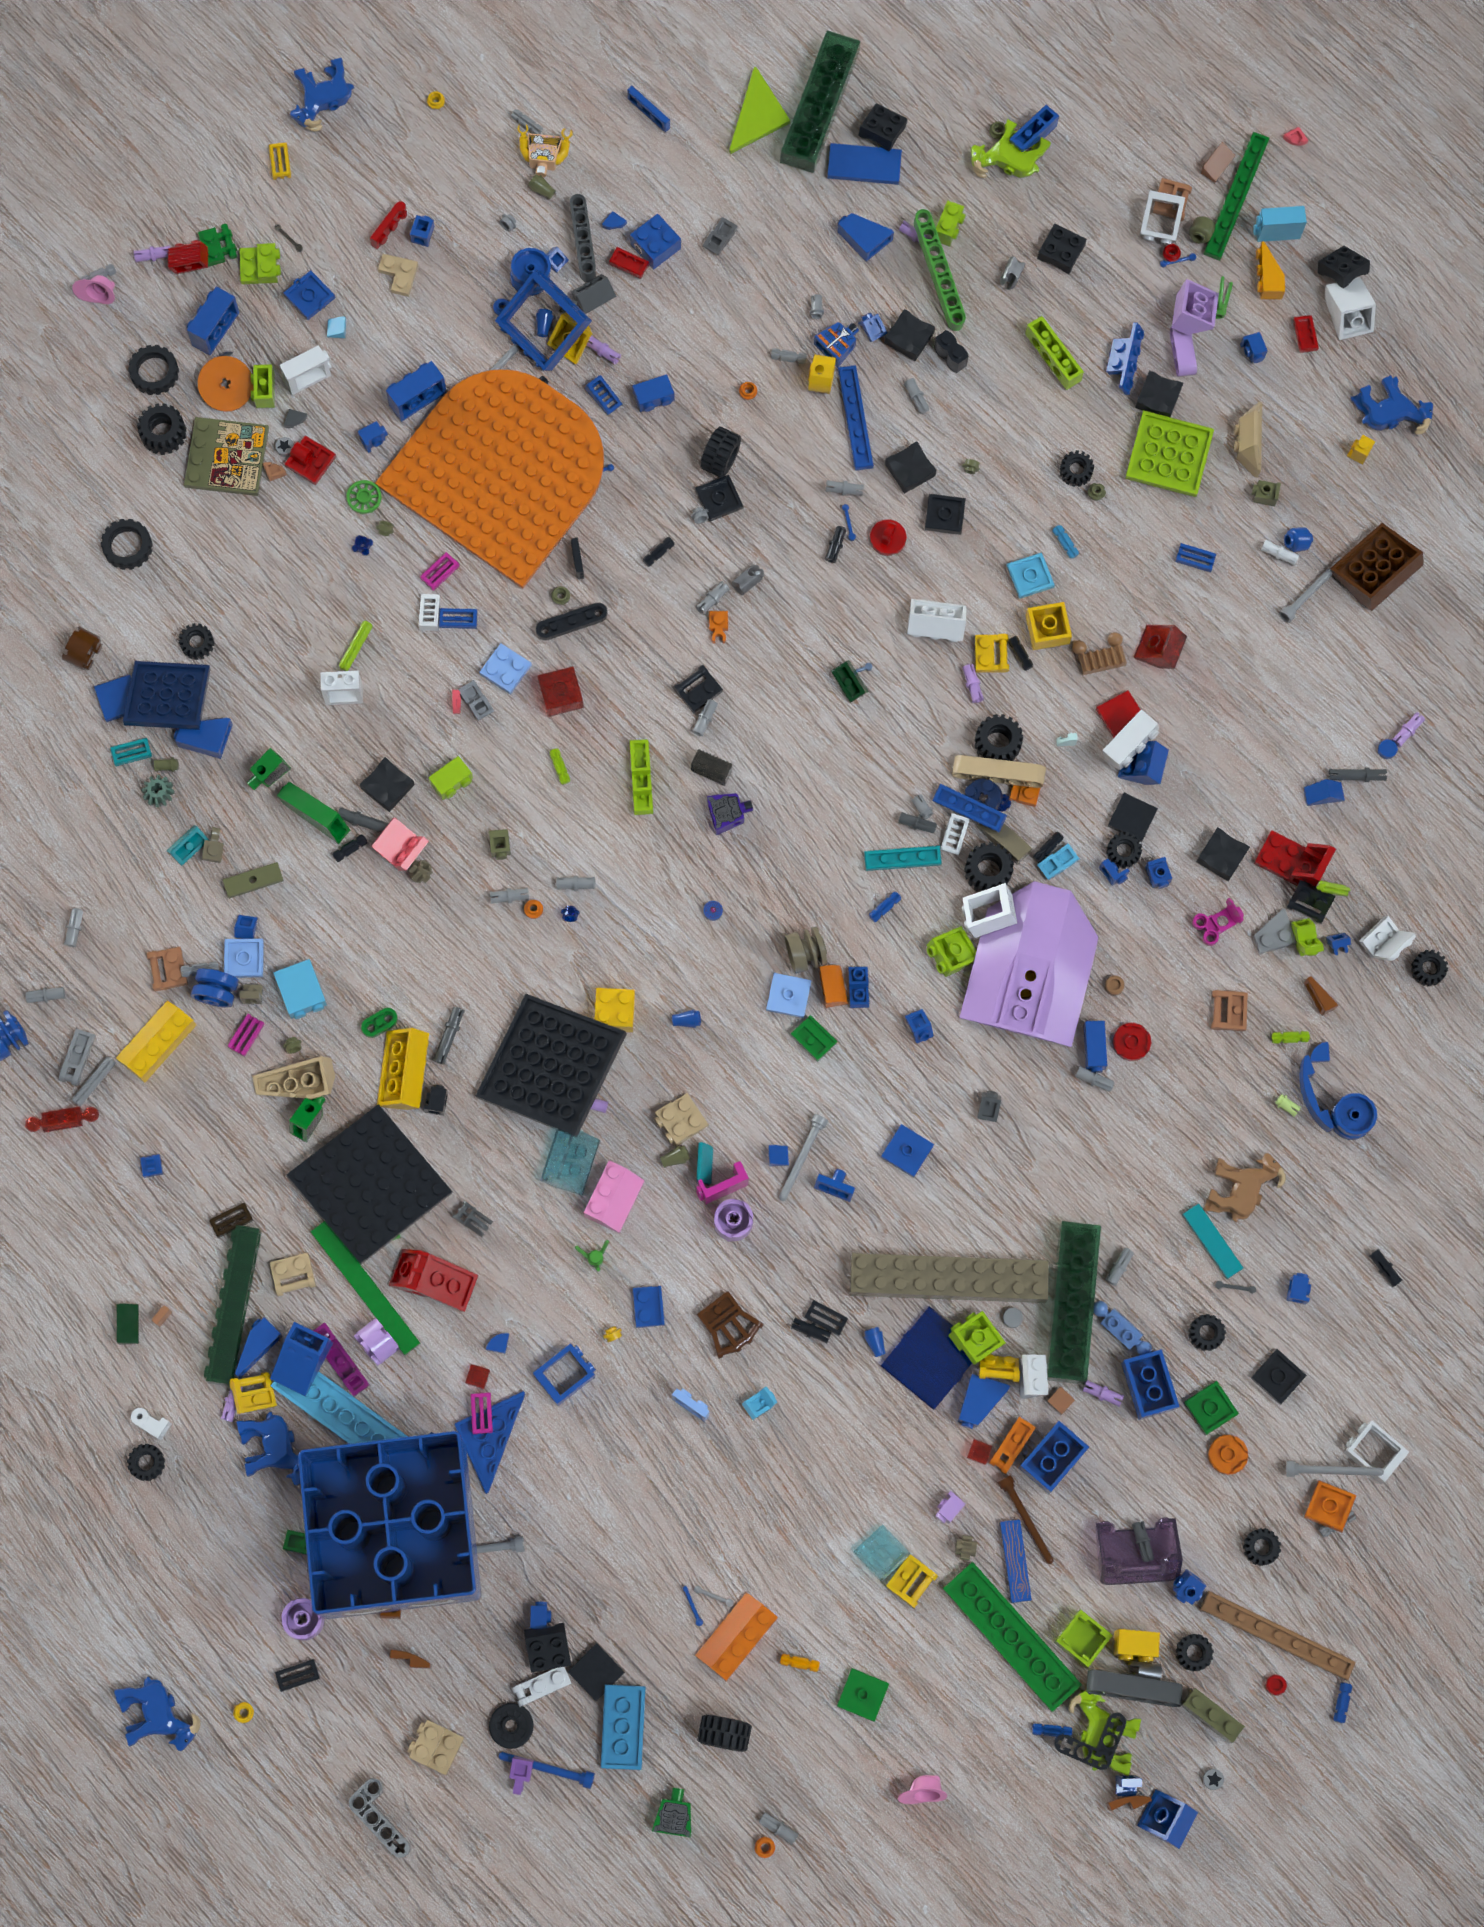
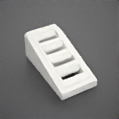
M421 594L419 629L421 631H438L439 594ZM425 599L435 600V603L425 602ZM425 606H435V609H425ZM424 613H434V615H424ZM424 619H434V622L424 621Z
M951 813L941 850L959 855L969 818ZM953 820L964 823L963 827L952 824ZM951 827L961 830V834L950 831ZM948 836L959 837V841L950 839ZM946 842L956 844L957 848L947 846Z

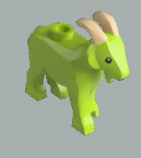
M1007 119L1002 138L988 152L984 150L985 145H973L971 147L973 170L978 177L986 178L987 175L985 173H988V170L984 169V167L997 165L1010 176L1014 175L1018 178L1031 176L1033 173L1039 172V167L1035 162L1044 155L1051 142L1041 137L1038 143L1031 146L1032 150L1022 152L1009 141L1017 132L1014 130L1017 124Z
M1083 1691L1070 1700L1068 1710L1073 1714L1076 1704H1079L1088 1719L1087 1730L1082 1731L1080 1741L1096 1748L1110 1713L1096 1706L1097 1702L1106 1701L1101 1695ZM1112 1718L1111 1722L1114 1723L1112 1729L1108 1727L1107 1732L1118 1735L1119 1732L1115 1731L1117 1725H1122V1722L1119 1721L1120 1718ZM1133 1718L1126 1720V1726L1122 1735L1135 1739L1136 1732H1139L1141 1719ZM1107 1735L1104 1737L1103 1743L1106 1747L1113 1746V1736ZM1083 1746L1082 1751L1085 1758L1088 1755V1749ZM1092 1750V1756L1088 1762L1091 1763L1092 1759L1098 1761V1766L1106 1764L1107 1761L1104 1759V1755L1097 1757L1094 1755L1096 1751ZM1126 1753L1122 1756L1114 1754L1109 1767L1116 1772L1129 1776L1132 1754Z

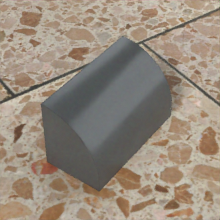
M602 274L571 291L574 300L577 301L579 308L585 314L617 297L608 277Z

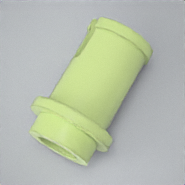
M1281 1094L1275 1102L1278 1105L1277 1108L1281 1107L1293 1117L1296 1116V1111H1299L1301 1106L1289 1100L1287 1095Z

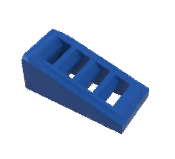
M601 375L585 386L588 394L607 415L622 405V402ZM600 385L601 387L595 391L594 387ZM604 390L605 393L599 396L598 393ZM609 395L610 398L604 402L602 399ZM614 401L615 404L608 408L607 405Z

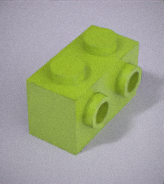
M947 200L936 230L941 244L950 247L953 239H957L960 230L958 229L959 224H963L966 214L963 213L964 206Z
M272 364L253 365L251 384L254 385V390H251V401L255 402L256 408H275V374Z

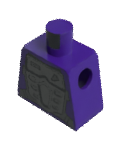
M736 793L707 796V804L716 835L742 825L745 820L743 813L753 811L751 800L740 802L739 796Z

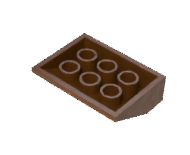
M1381 523L1333 565L1330 571L1358 602L1373 611L1424 565L1423 551L1384 523Z

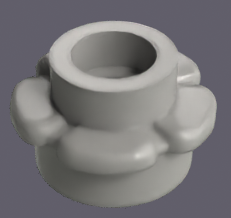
M503 214L502 219L499 221L500 225L506 231L515 229V218L510 214Z
M698 507L693 510L691 518L696 524L703 523L709 518L708 510Z

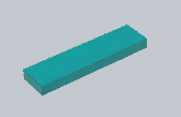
M940 846L864 851L866 871L942 865Z
M1200 1204L1182 1214L1226 1279L1244 1269Z

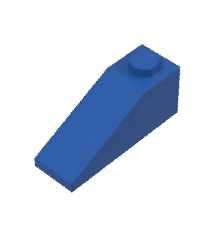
M1045 105L1009 141L1022 152L1038 143L1041 137L1045 138L1057 127L1059 115L1048 105Z
M265 1317L262 1320H256L251 1326L253 1329L249 1332L235 1372L240 1379L283 1337Z

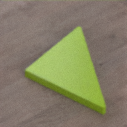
M754 67L729 149L730 154L785 127L791 121L757 67Z

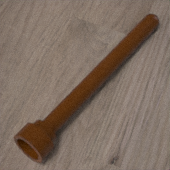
M1009 1475L997 1483L1000 1489H1003L1004 1492L1007 1491L1046 1563L1052 1564L1054 1561L1053 1557L1014 1489L1015 1481L1013 1477Z

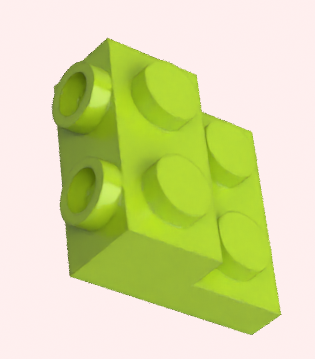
M275 243L257 244V247L240 248V278L242 285L278 283V276H281L280 265H277V259H280V248H276Z
M962 926L931 939L926 945L927 954L931 958L933 957L937 963V971L940 974L943 973L945 977L973 964L977 952Z
M983 1311L977 1315L973 1312L965 1318L966 1322L963 1324L960 1322L950 1328L952 1332L948 1335L959 1351L963 1349L973 1365L1006 1343Z

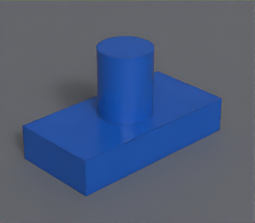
M840 1169L835 1170L832 1178L819 1174L814 1189L848 1202L851 1201L855 1191V1187L843 1183L846 1173Z

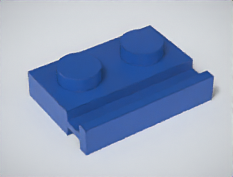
M661 1286L633 1288L636 1328L665 1326Z

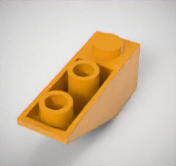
M1262 241L1260 247L1256 249V259H1259L1257 276H1260L1257 292H1260V299L1282 300L1285 293V275L1266 243Z

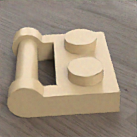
M308 1252L269 1262L278 1297L283 1296L286 1292L309 1286L310 1288L316 1287ZM306 1274L308 1276V1279L281 1285L283 1280Z

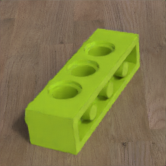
M1041 316L1027 324L1025 335L1064 388L1068 390L1081 382L1084 371L1044 317Z

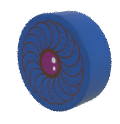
M717 901L706 903L704 906V916L710 921H716L721 918L723 913L722 905Z

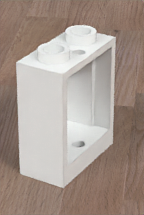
M1150 190L1140 236H1143V239L1148 241L1159 239L1161 240L1160 243L1163 244L1175 243L1185 197ZM1152 201L1179 206L1172 235L1146 230Z
M319 345L279 365L283 380L292 395L331 376L330 358L325 350H321Z
M359 670L320 672L321 692L326 705L363 703V684Z
M1006 883L963 898L964 906H962V911L967 920L964 921L967 932L972 933L974 938L1017 924L1013 896ZM1001 900L1003 912L978 921L974 920L973 909Z
M1364 1422L1357 1430L1359 1432L1355 1439L1351 1437L1345 1444L1347 1449L1343 1453L1360 1467L1373 1468L1353 1451L1370 1430L1396 1452L1383 1468L1384 1474L1382 1476H1372L1382 1484L1394 1472L1409 1451L1375 1422Z

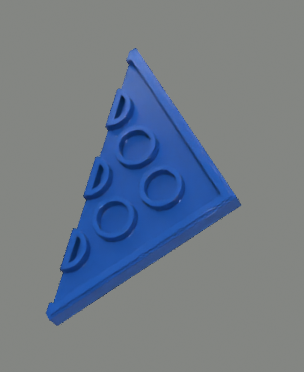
M524 1391L492 1406L493 1433L473 1435L472 1416L454 1424L466 1444L468 1456L486 1494L490 1491L524 1400ZM487 1408L484 1409L485 1429H488ZM480 1412L476 1413L477 1429H480Z

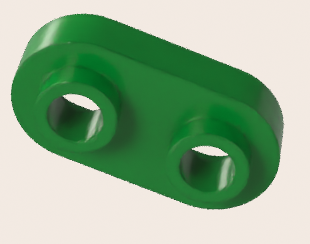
M384 1008L368 1017L361 1025L363 1034L368 1038H375L394 1027L398 1021L397 1013L392 1008ZM387 1016L392 1017L391 1021L386 1022L385 1018ZM374 1026L375 1030L370 1032L368 1028Z

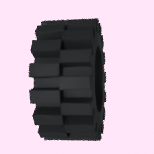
M1076 450L1074 454L1071 451L1069 455L1066 454L1060 466V476H1062L1063 481L1067 480L1066 484L1072 483L1073 487L1078 484V487H1080L1082 483L1085 485L1087 481H1090L1094 471L1093 459H1089V454L1085 456V452L1082 451L1079 454V450ZM1073 463H1079L1083 466L1084 471L1081 474H1074L1071 472L1070 466Z
M192 623V627L187 625V629H182V634H179V644L183 653L186 656L188 655L190 659L194 657L195 660H198V657L204 659V655L208 657L210 655L209 651H213L212 646L215 644L210 629L208 630L205 625L203 627L200 623H198V626ZM193 636H201L204 639L203 644L197 648L192 647L190 639Z
M1120 832L1119 835L1115 834L1107 846V858L1111 859V862H1114L1117 868L1122 866V869H1126L1127 866L1130 868L1133 864L1137 863L1141 856L1142 844H1139L1140 840L1139 838L1136 839L1134 834L1132 836L1129 835L1130 832L1125 834ZM1120 844H1127L1131 848V854L1123 857L1117 852V847Z
M1425 950L1419 953L1411 964L1412 976L1417 978L1416 982H1422L1421 985L1423 986L1426 984L1428 986L1434 984L1435 986L1441 982L1448 971V967H1446L1448 962L1444 961L1445 956L1441 957V953L1439 951L1435 953V950ZM1427 961L1433 962L1437 968L1436 973L1432 975L1426 974L1423 970V963Z
M1210 1314L1200 1315L1191 1323L1188 1331L1190 1332L1188 1336L1192 1340V1345L1195 1344V1348H1200L1201 1351H1212L1219 1347L1224 1341L1226 1330H1224L1225 1325L1221 1323L1222 1320L1220 1318L1217 1319L1215 1315L1210 1316ZM1208 1325L1214 1329L1215 1334L1211 1340H1205L1201 1337L1200 1329L1202 1326Z
M140 1444L137 1448L134 1447L132 1449V1453H129L127 1467L135 1478L141 1481H151L152 1479H157V1476L162 1474L161 1471L165 1468V1458L156 1446ZM144 1455H150L154 1460V1464L149 1470H142L139 1467V1460Z
M1266 1528L1252 1531L1244 1539V1555L1248 1557V1561H1252V1564L1263 1566L1273 1563L1281 1552V1542L1278 1541L1279 1537L1275 1536L1273 1531H1269ZM1259 1539H1263L1269 1544V1551L1265 1555H1260L1255 1550V1543Z
M1191 1634L1183 1637L1178 1642L1177 1649L1175 1650L1177 1653L1176 1659L1179 1660L1180 1666L1182 1665L1184 1669L1193 1672L1203 1670L1209 1666L1214 1657V1649H1212V1644L1208 1641L1209 1639L1204 1638L1200 1634ZM1191 1645H1198L1202 1650V1656L1197 1661L1191 1660L1187 1655V1649Z

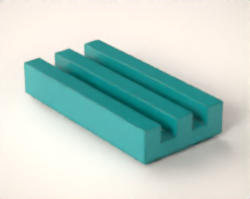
M147 738L110 747L116 767L152 757ZM145 744V747L132 749L123 753L116 754V752Z

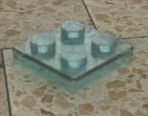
M881 1525L853 1551L880 1581H883L911 1555L884 1525Z

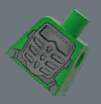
M269 748L250 768L254 776L247 781V784L253 790L257 789L262 783L266 787H270L287 773L291 767L277 752Z
M323 1096L312 1100L308 1098L303 1100L289 1120L290 1134L306 1143L308 1142L323 1117L322 1105L326 1101Z
M672 1788L671 1800L662 1799L652 1832L691 1838V1803L683 1802L685 1789Z

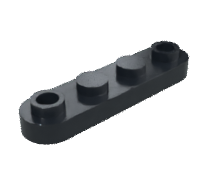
M594 603L540 621L536 626V634L541 640H550L601 623L607 618V607L602 603ZM596 612L602 613L600 616L595 615ZM546 629L549 632L547 634L542 633V631Z

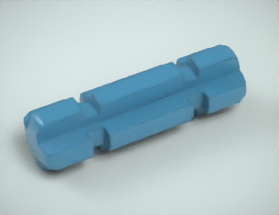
M1061 525L1056 526L1052 530L1054 535L1058 537V541L1064 550L1067 551L1069 558H1075L1079 555V551L1076 547H1073L1074 544L1068 534L1064 533V528Z

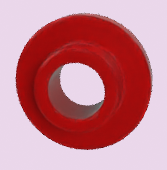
M1169 244L1163 249V257L1169 262H1175L1181 256V251L1175 244Z

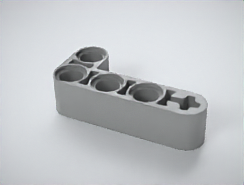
M369 1779L351 1796L349 1807L395 1857H406L411 1851V1844L373 1804L383 1793L384 1784L379 1779ZM372 1782H376L379 1785V1791L376 1794H372L369 1791V1785ZM357 1797H362L364 1800V1806L360 1809L354 1806V1800ZM371 1812H375L378 1815V1821L375 1824H371L368 1821V1815ZM385 1827H389L392 1830V1836L389 1839H385L382 1836V1830ZM397 1835L399 1839L396 1841L399 1844L404 1843L406 1845L404 1847L405 1853H397L398 1846L395 1843H392L391 1846L389 1845V1842L393 1841Z

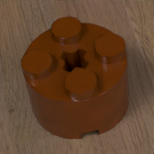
M79 626L77 627L79 631L75 630L65 646V649L68 651L66 655H62V660L82 670H90L94 662L92 657L95 653L99 654L103 644H101L100 636Z

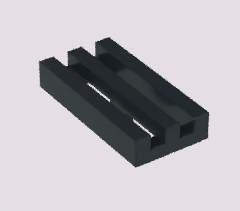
M578 537L571 538L576 577L584 579Z
M813 1300L804 1317L837 1336H840L848 1320L844 1315ZM814 1307H817V1308H819V1309H821V1310H823V1311H825V1312H827V1313L833 1315L834 1317H836V1318L842 1320V1323H840V1322H838V1321L832 1319L831 1317H829V1316H827V1315H825V1314H823V1313H821V1312L815 1310ZM813 1313L838 1326L839 1329L837 1330L810 1316V1314Z
M315 1659L275 1672L281 1692L320 1679ZM309 1665L312 1666V1669L281 1679L280 1675ZM314 1673L313 1677L283 1686L285 1682Z

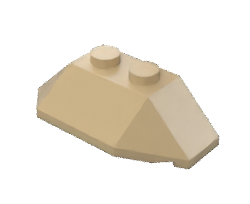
M1258 402L1240 417L1238 424H1235L1234 435H1237V441L1234 442V452H1237V460L1254 477H1259L1261 472L1262 402Z

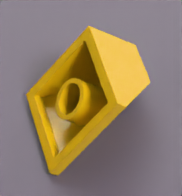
M567 312L561 314L547 343L554 350H557L578 324ZM589 325L564 355L574 364L578 363L592 335Z

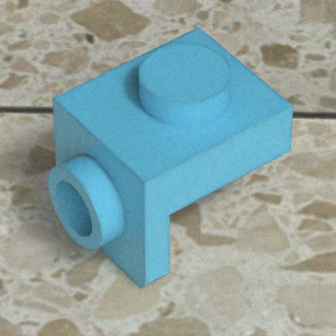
M764 1387L760 1392L744 1401L742 1405L752 1420L776 1405L777 1400L768 1387Z

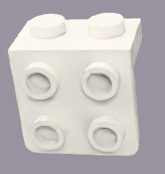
M1384 916L1359 942L1371 958L1393 961L1399 957V953L1404 948L1412 944V940L1416 935L1413 932L1400 931L1389 916Z
M1022 1355V1359H1019L1020 1397L1027 1399L1048 1395L1046 1355Z

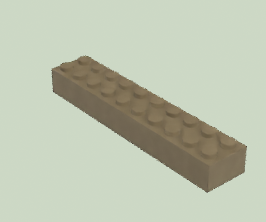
M852 1253L850 1296L1046 1303L1048 1301L1049 1260Z

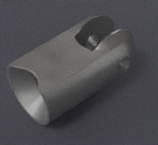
M1015 256L1010 257L1000 278L1001 286L1006 282H1010L1007 290L1013 289L1026 264L1019 262Z
M752 565L732 581L734 589L743 596L763 579L764 570L759 569L758 565Z
M1130 1661L1126 1664V1666L1139 1667L1138 1675L1127 1673L1125 1675L1161 1680V1664Z

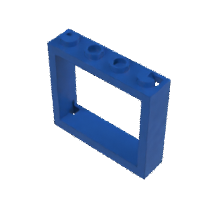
M534 270L495 320L499 324L500 330L508 333L512 337L511 341L524 350L523 353L527 357L532 358L536 362V366L540 367L543 371H552L592 322L543 271ZM538 284L578 323L549 360L510 322V319Z

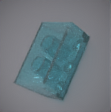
M556 1130L540 1181L562 1190L583 1195L600 1140L581 1130L577 1137Z

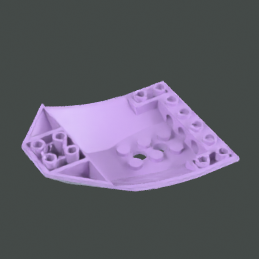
M1033 881L1012 894L1017 924L980 936L959 1018L1072 1047L1094 960L1098 936L1070 890ZM1001 901L987 908L985 918L1003 912ZM1029 970L1036 973V979L1031 982L1025 978V973ZM1023 989L1031 991L1030 999L1024 1000L1021 998L1020 993Z

